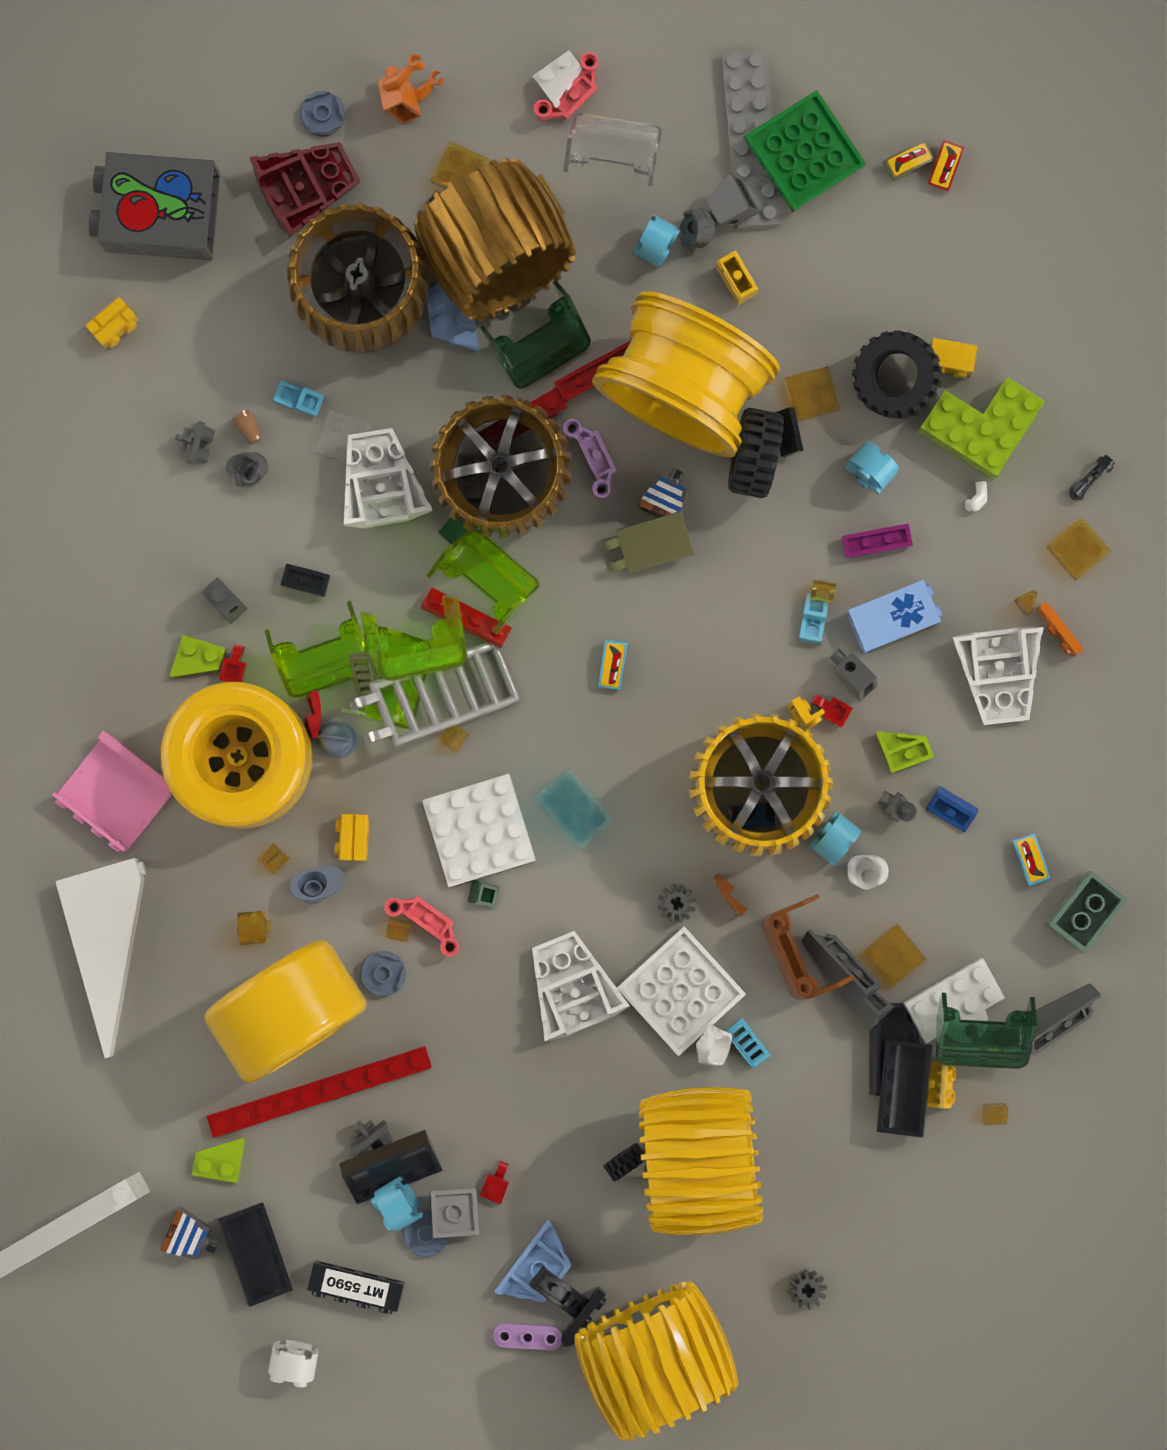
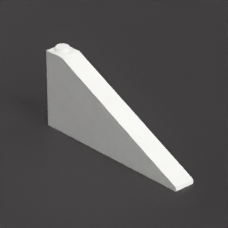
M138 858L55 881L104 1058L114 1055L145 882L143 875H146L144 863L139 862Z
M138 1172L2 1250L0 1252V1278L151 1192L141 1173Z

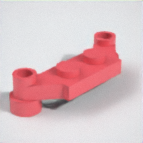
M586 52L582 55L580 60L582 72L573 80L569 91H564L559 99L561 103L557 108H555L552 102L550 103L544 99L535 103L534 114L538 120L542 122L558 118L568 120L598 90V86L595 85V73L598 67V57L596 54Z
M419 896L409 900L391 898L386 901L384 909L389 916L395 917L404 914L441 941L440 950L445 956L451 957L457 954L459 944L455 940L452 929L454 921ZM393 903H396L398 905V910L396 912H393L391 910V905ZM448 943H452L454 945V950L452 952H449L446 949V945Z

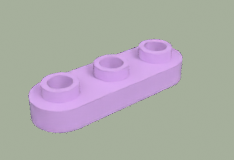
M501 1323L495 1328L493 1333L495 1343L500 1347L555 1350L562 1343V1332L556 1326ZM502 1332H507L509 1334V1338L504 1340L501 1338L500 1334ZM526 1333L532 1335L530 1341L524 1340L523 1336ZM548 1335L555 1336V1341L550 1343L546 1338Z

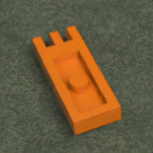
M1043 603L1037 608V612L1048 625L1046 626L1048 632L1053 637H1058L1062 642L1060 646L1067 655L1071 654L1074 657L1084 650L1048 603Z

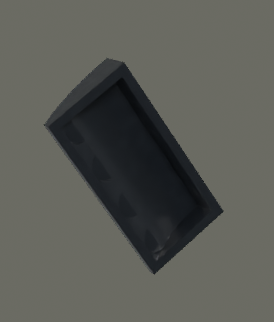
M891 1003L894 1006L893 1009L869 1030V1095L880 1096L886 1039L919 1043V1032L903 1003Z
M886 1039L877 1132L924 1137L933 1044Z
M426 1130L339 1163L342 1177L357 1204L375 1197L374 1192L398 1177L403 1178L400 1182L404 1186L443 1171Z
M263 1202L218 1218L249 1307L293 1290Z

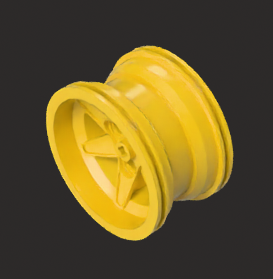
M642 291L638 293L635 302L631 306V312L634 316L630 323V336L632 340L623 356L610 358L607 364L600 365L592 379V383L602 395L620 409L670 438L712 455L727 458L734 457L737 448L742 442L739 436L742 427L737 416L746 400H750L759 394L764 386L773 384L775 377L780 371L779 363L763 346L747 334L697 306L657 292Z

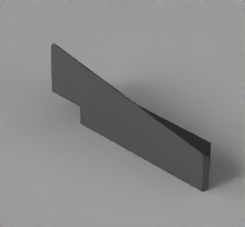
M811 929L806 932L802 943L832 983L851 975L854 976V980L837 988V990L868 1030L872 1029L894 1007L876 992L881 984L836 935L827 934L824 937L816 935Z
M1089 983L993 1031L991 1036L1009 1063L1027 1049L1034 1056L1088 1020L1093 1013L1091 1005L1101 997V994Z

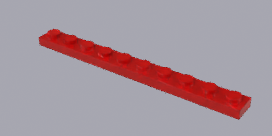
M423 1046L216 1112L206 1117L212 1137L215 1138L433 1067L427 1048Z

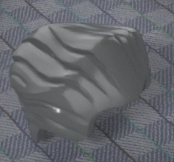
M703 208L683 212L684 218L680 224L683 235L681 243L688 247L704 248L710 243L715 234L714 220Z
M258 452L236 454L229 458L226 463V471L230 473L232 482L240 487L256 486L269 470L267 460Z

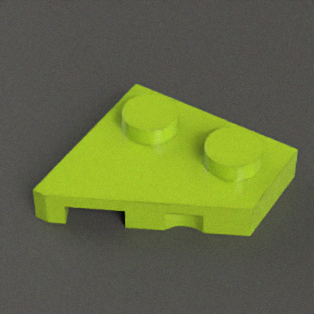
M183 635L170 677L177 678L203 672L220 671L227 649Z
M884 731L875 733L890 773L934 758L926 736Z
M239 1138L196 1152L192 1175L238 1183L246 1138Z

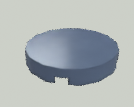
M316 91L308 95L300 109L301 120L305 128L318 136H329L337 132L345 119L344 106L341 100L336 95L327 91Z
M379 951L373 953L365 959L361 966V981L367 991L375 996L385 997L395 994L405 982L406 969L404 963L397 955L391 952Z
M423 1210L418 1212V1214L422 1212V1218L404 1228L403 1237L406 1246L414 1254L421 1257H431L444 1249L449 1238L432 1239L431 1211Z

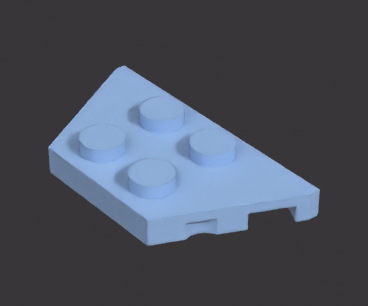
M439 283L429 289L427 305L432 338L471 349L473 352H479L475 320L466 317L456 307Z
M549 1219L494 1290L496 1294L515 1296L516 1298L531 1299L544 1303L546 1298L529 1286L533 1277L544 1266L562 1279L572 1266Z

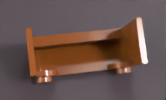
M819 894L770 913L762 920V929L791 996L797 1000L811 999L837 989L855 979L851 975L819 987L817 980L809 976L790 932L791 919L788 912L819 899Z

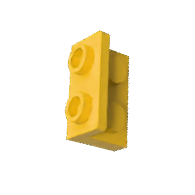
M800 696L786 705L794 720L798 723L799 728L806 726L807 729H810L822 721L821 716L825 713L821 709L811 715L809 713L811 708L805 699L801 700Z
M932 1061L927 1107L942 1109L952 1107L955 1100L953 1081L956 1078L954 1062Z

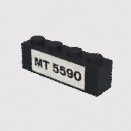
M316 1260L313 1263L307 1290L312 1291L311 1295L325 1298V1295L334 1297V1301L340 1303H348L349 1300L357 1302L356 1306L370 1309V1306L378 1307L382 1313L392 1314L393 1311L397 1312L399 1309L405 1281Z

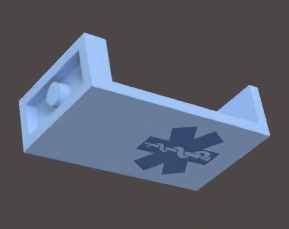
M921 580L846 612L863 654L941 622L942 612L938 604L934 605L931 597L934 594L930 584H925V581Z

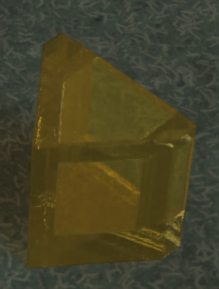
M814 579L810 599L833 603L836 583Z
M1032 590L1014 600L1024 615H1029L1033 612L1037 591Z
M455 725L446 728L438 741L458 753L469 734Z
M275 843L258 858L262 865L274 875L290 859Z
M390 917L386 937L408 942L413 922Z
M1006 1103L982 1104L984 1125L1007 1124L1009 1109Z

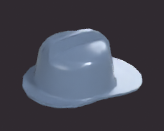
M321 720L318 736L315 740L310 741L312 754L335 758L350 755L357 744V735L354 729L349 724L343 722Z
M333 865L303 870L293 876L290 881V890L297 899L308 904H318L325 900L326 897L336 894L342 888L344 875L342 870Z

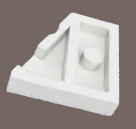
M568 50L533 75V78L555 108H557L561 103L559 101L564 91H569L573 80L582 71V67Z

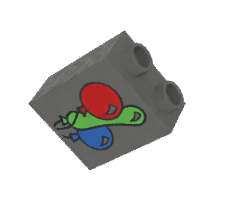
M106 152L105 166H95L93 174L94 193L102 194L101 210H91L90 237H98V242L105 252L212 260L220 184V171L215 161Z

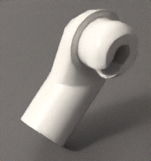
M986 481L975 482L976 495L971 500L967 499L965 501V509L967 511H979L986 504Z

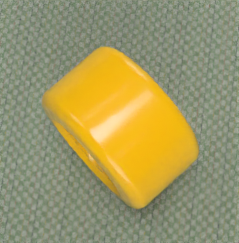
M223 682L197 691L176 709L163 734L160 758L163 776L170 792L177 802L190 814L205 822L224 828L252 829L279 819L300 799L311 774L312 746L307 729L298 714L278 696L254 684ZM239 727L252 729L253 734L248 742L238 741L237 729ZM222 732L226 733L230 740V744L225 749H220L213 744V741ZM264 741L269 755L267 757H256L253 748L258 743ZM241 751V754L244 756V759L239 760L237 763V760L234 759V755L239 754V752ZM211 757H222L225 766L216 773L212 772L209 759ZM252 765L260 766L265 771L256 782L252 781L248 774V770ZM230 772L240 774L241 784L239 787L225 784V779Z
M318 939L288 954L223 996L206 1011L205 1022L239 1077L246 1083H253L286 1065L346 1026L365 1011L367 1002L332 945L324 939Z

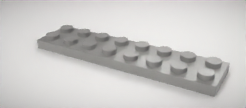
M766 49L721 53L731 172L733 175L743 179L760 213L736 225L737 229L781 226L779 191L743 139L746 134L772 118Z

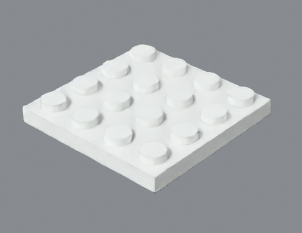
M510 774L422 800L448 887L536 861Z
M685 926L617 987L622 995L678 1056L693 1044L709 1026L718 1021L746 995Z

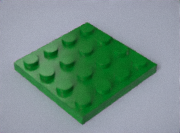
M818 90L743 137L792 212H795L866 165Z

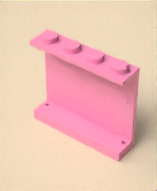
M103 730L98 736L100 741L58 793H53L52 796L57 799L55 803L64 810L69 808L73 811V817L81 824L86 822L92 826L90 829L92 833L99 838H102V836L110 841L108 845L115 851L119 852L122 850L127 852L169 800L172 793L163 775Z

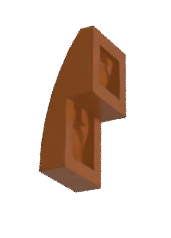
M717 873L713 878L720 894L738 915L743 916L747 908L730 895L735 887Z

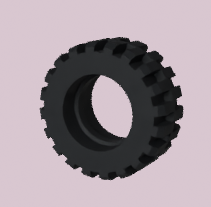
M901 330L886 331L881 333L879 337L874 336L869 339L870 343L867 346H862L860 356H856L854 360L856 368L852 369V376L855 377L853 386L858 391L857 396L860 401L864 402L865 406L876 414L892 419H905L908 416L920 414L919 411L922 409L926 410L930 406V401L936 399L938 395L936 391L942 384V380H940L942 367L939 366L940 359L933 351V347L922 338L909 332H902ZM893 354H905L917 366L916 382L913 388L902 396H890L882 391L878 384L877 375L879 367L887 357Z
M750 407L743 411L739 422L742 427L739 434L742 442L737 448L735 456L731 457L728 489L732 493L761 499L769 494L777 467L783 434L784 418L779 413Z

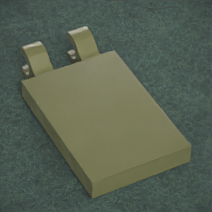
M682 511L616 529V537L605 539L602 542L605 551L621 546L624 558L610 561L611 572L627 567L630 574L694 555Z

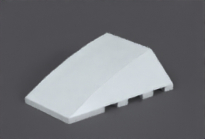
M392 428L348 435L343 526L370 528L406 522L433 510L430 503L427 502L421 485H419Z
M1043 627L1008 628L973 632L952 637L983 725L1029 720Z
M575 931L532 948L545 1042L580 1032L609 1020L630 1007Z

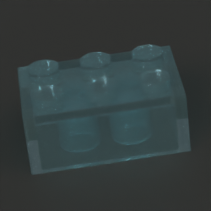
M569 768L534 798L580 851L614 821L613 817Z

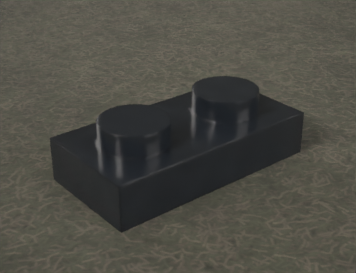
M788 407L775 412L784 418L780 446L781 457H788L804 451L795 408Z
M286 563L280 585L325 597L331 576Z

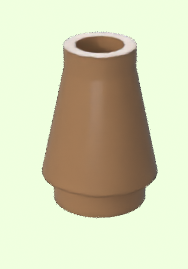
M249 409L233 417L234 425L248 439L250 444L262 438L254 414L250 413Z

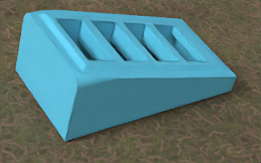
M743 1018L726 1030V1032L731 1033V1042L752 1069L771 1056ZM741 1027H744L745 1031L734 1038L732 1034ZM749 1034L751 1038L740 1046L738 1042ZM755 1042L757 1045L746 1053L744 1049ZM760 1049L762 1053L751 1060L750 1056Z

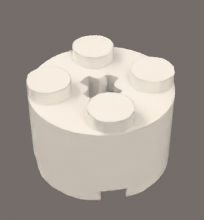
M286 1340V1345H280V1341L274 1342L268 1373L271 1375L270 1380L276 1383L284 1381L293 1382V1385L296 1387H306L307 1382L314 1380L319 1350L316 1348L313 1351L311 1350L312 1345L300 1341Z

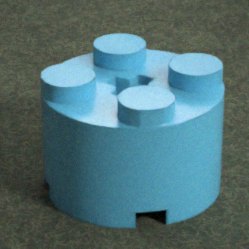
M653 214L632 255L655 267L657 265L661 267L670 251L666 247L673 245L680 231L676 229L677 226Z
M866 441L844 467L850 473L857 476L856 482L863 488L869 486L873 492L880 494L895 477L899 466L887 453L883 455L879 452L880 447Z
M835 811L828 819V823L826 825L823 824L817 831L815 838L808 846L834 866L846 854L850 845L856 841L861 830L842 814Z
M401 1177L374 1192L375 1197L371 1199L374 1208L382 1213L384 1217L383 1223L388 1231L394 1229L398 1232L423 1216L422 1212L418 1214L417 1208L420 1207L417 1197L408 1184L404 1186L401 1184L400 1181L403 1180Z

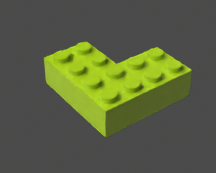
M1007 377L982 414L944 390L918 430V433L993 481L1044 405L1045 400Z

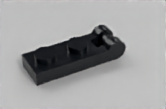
M544 1266L541 1267L529 1283L532 1289L573 1318L578 1315L579 1308L589 1301L584 1294L574 1289Z
M598 1286L589 1297V1301L582 1306L578 1315L571 1320L562 1332L561 1341L563 1345L572 1346L575 1342L576 1332L580 1327L586 1328L592 1320L590 1315L594 1309L599 1311L606 1302L604 1298L606 1291Z

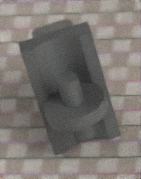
M198 421V423H194L191 437H189L191 432L189 428H184L183 435L176 434L175 437L176 440L181 442L179 450L186 451L187 444H189L184 462L190 464L193 462H207L209 450L199 448L200 441L203 440L211 443L215 434V430L205 426V422Z
M884 791L878 801L882 808L896 822H899V820L910 822L916 817V807L911 802H908L905 796L898 791L895 796Z
M360 1120L356 1122L359 1129L353 1133L357 1140L351 1144V1150L355 1155H361L374 1150L371 1144L376 1140L381 1146L392 1143L393 1139L389 1132L388 1124L384 1120L376 1126L372 1120L365 1125Z

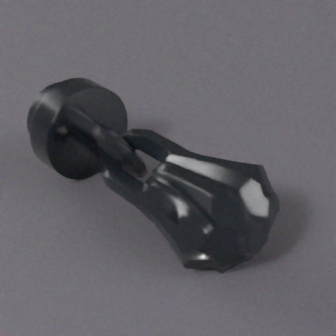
M1108 455L1100 456L1096 460L1097 465L1081 481L1071 486L1069 494L1072 500H1082L1087 490L1105 471L1107 473L1111 472L1115 462ZM1092 476L1093 479L1089 482L1088 478Z

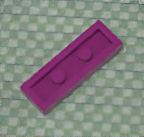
M909 523L843 535L841 537L845 559L913 546Z

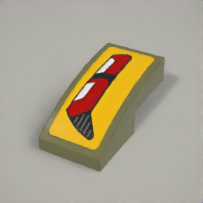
M922 141L892 155L882 163L892 181L910 175L914 170L931 164L935 159L926 142Z

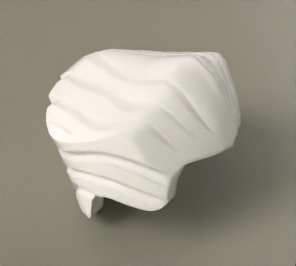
M858 855L850 859L848 863V877L852 884L867 890L887 880L888 865L880 856Z
M714 1025L709 1026L696 1043L698 1062L710 1066L723 1065L730 1050L731 1033L723 1031Z

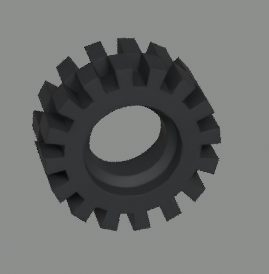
M634 1143L613 1157L603 1167L613 1182L641 1165L645 1161L641 1160V1155L645 1153L638 1143Z

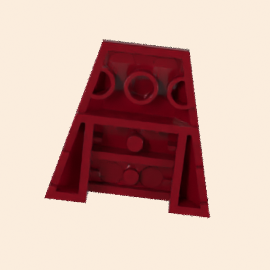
M340 142L313 146L311 149H295L287 153L278 154L276 152L270 153L268 156L250 157L258 186L278 225L290 237L305 226L309 220L318 216L323 210L327 209L360 183V179Z

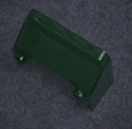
M554 280L552 283L560 298L553 302L548 309L551 321L521 340L513 343L510 337L506 335L494 339L484 325L479 327L509 379L519 389L530 386L578 356L590 346L591 338L571 297L557 280Z
M942 992L937 1012V1062L946 1066L1020 1069L1027 1066L1038 1028L1035 997L1029 998L1026 1011H1012L1006 1016L1005 1022L960 1020V1012L955 1008L947 1007L946 993Z

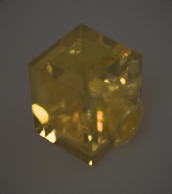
M265 910L237 913V933L240 945L268 943V933H272L271 920L266 918Z

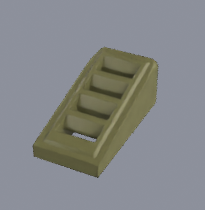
M371 652L349 653V663L358 697L371 694L370 683L380 679ZM357 662H367V664H358Z

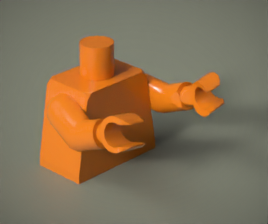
M412 54L408 59L409 65L404 66L399 72L395 66L386 68L384 70L386 77L378 81L383 111L401 124L422 116L418 102L423 101L435 85L440 86L444 82L443 78H439L435 82V77L440 72L434 70L427 82H424L419 88H412L410 81L407 79L414 70L419 71L425 67L421 61H417L422 59L417 54Z

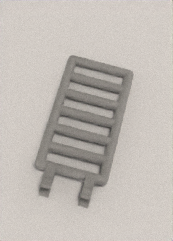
M486 642L373 681L369 685L371 694L355 698L349 704L352 712L374 703L377 705L385 728L370 732L364 736L363 739L366 746L388 737L392 745L399 746L514 705L520 701V696L501 649ZM492 651L509 697L498 700L480 654ZM471 657L490 702L481 707L477 704L461 664L462 660ZM450 664L454 668L470 711L461 714L458 713L441 671L442 667ZM432 671L450 718L442 721L438 720L421 674ZM412 678L430 725L418 728L400 683L401 681ZM389 685L393 687L410 732L399 736L380 690Z

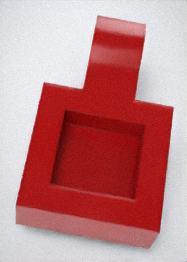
M233 645L231 659H223L219 680L243 682L247 663L241 662L245 646Z
M816 694L811 701V704L824 710L825 713L821 717L840 728L843 727L853 710L851 706L835 697H832L829 702Z
M500 1161L495 1176L488 1173L480 1197L498 1204L502 1203L509 1181L503 1179L509 1165L508 1163Z

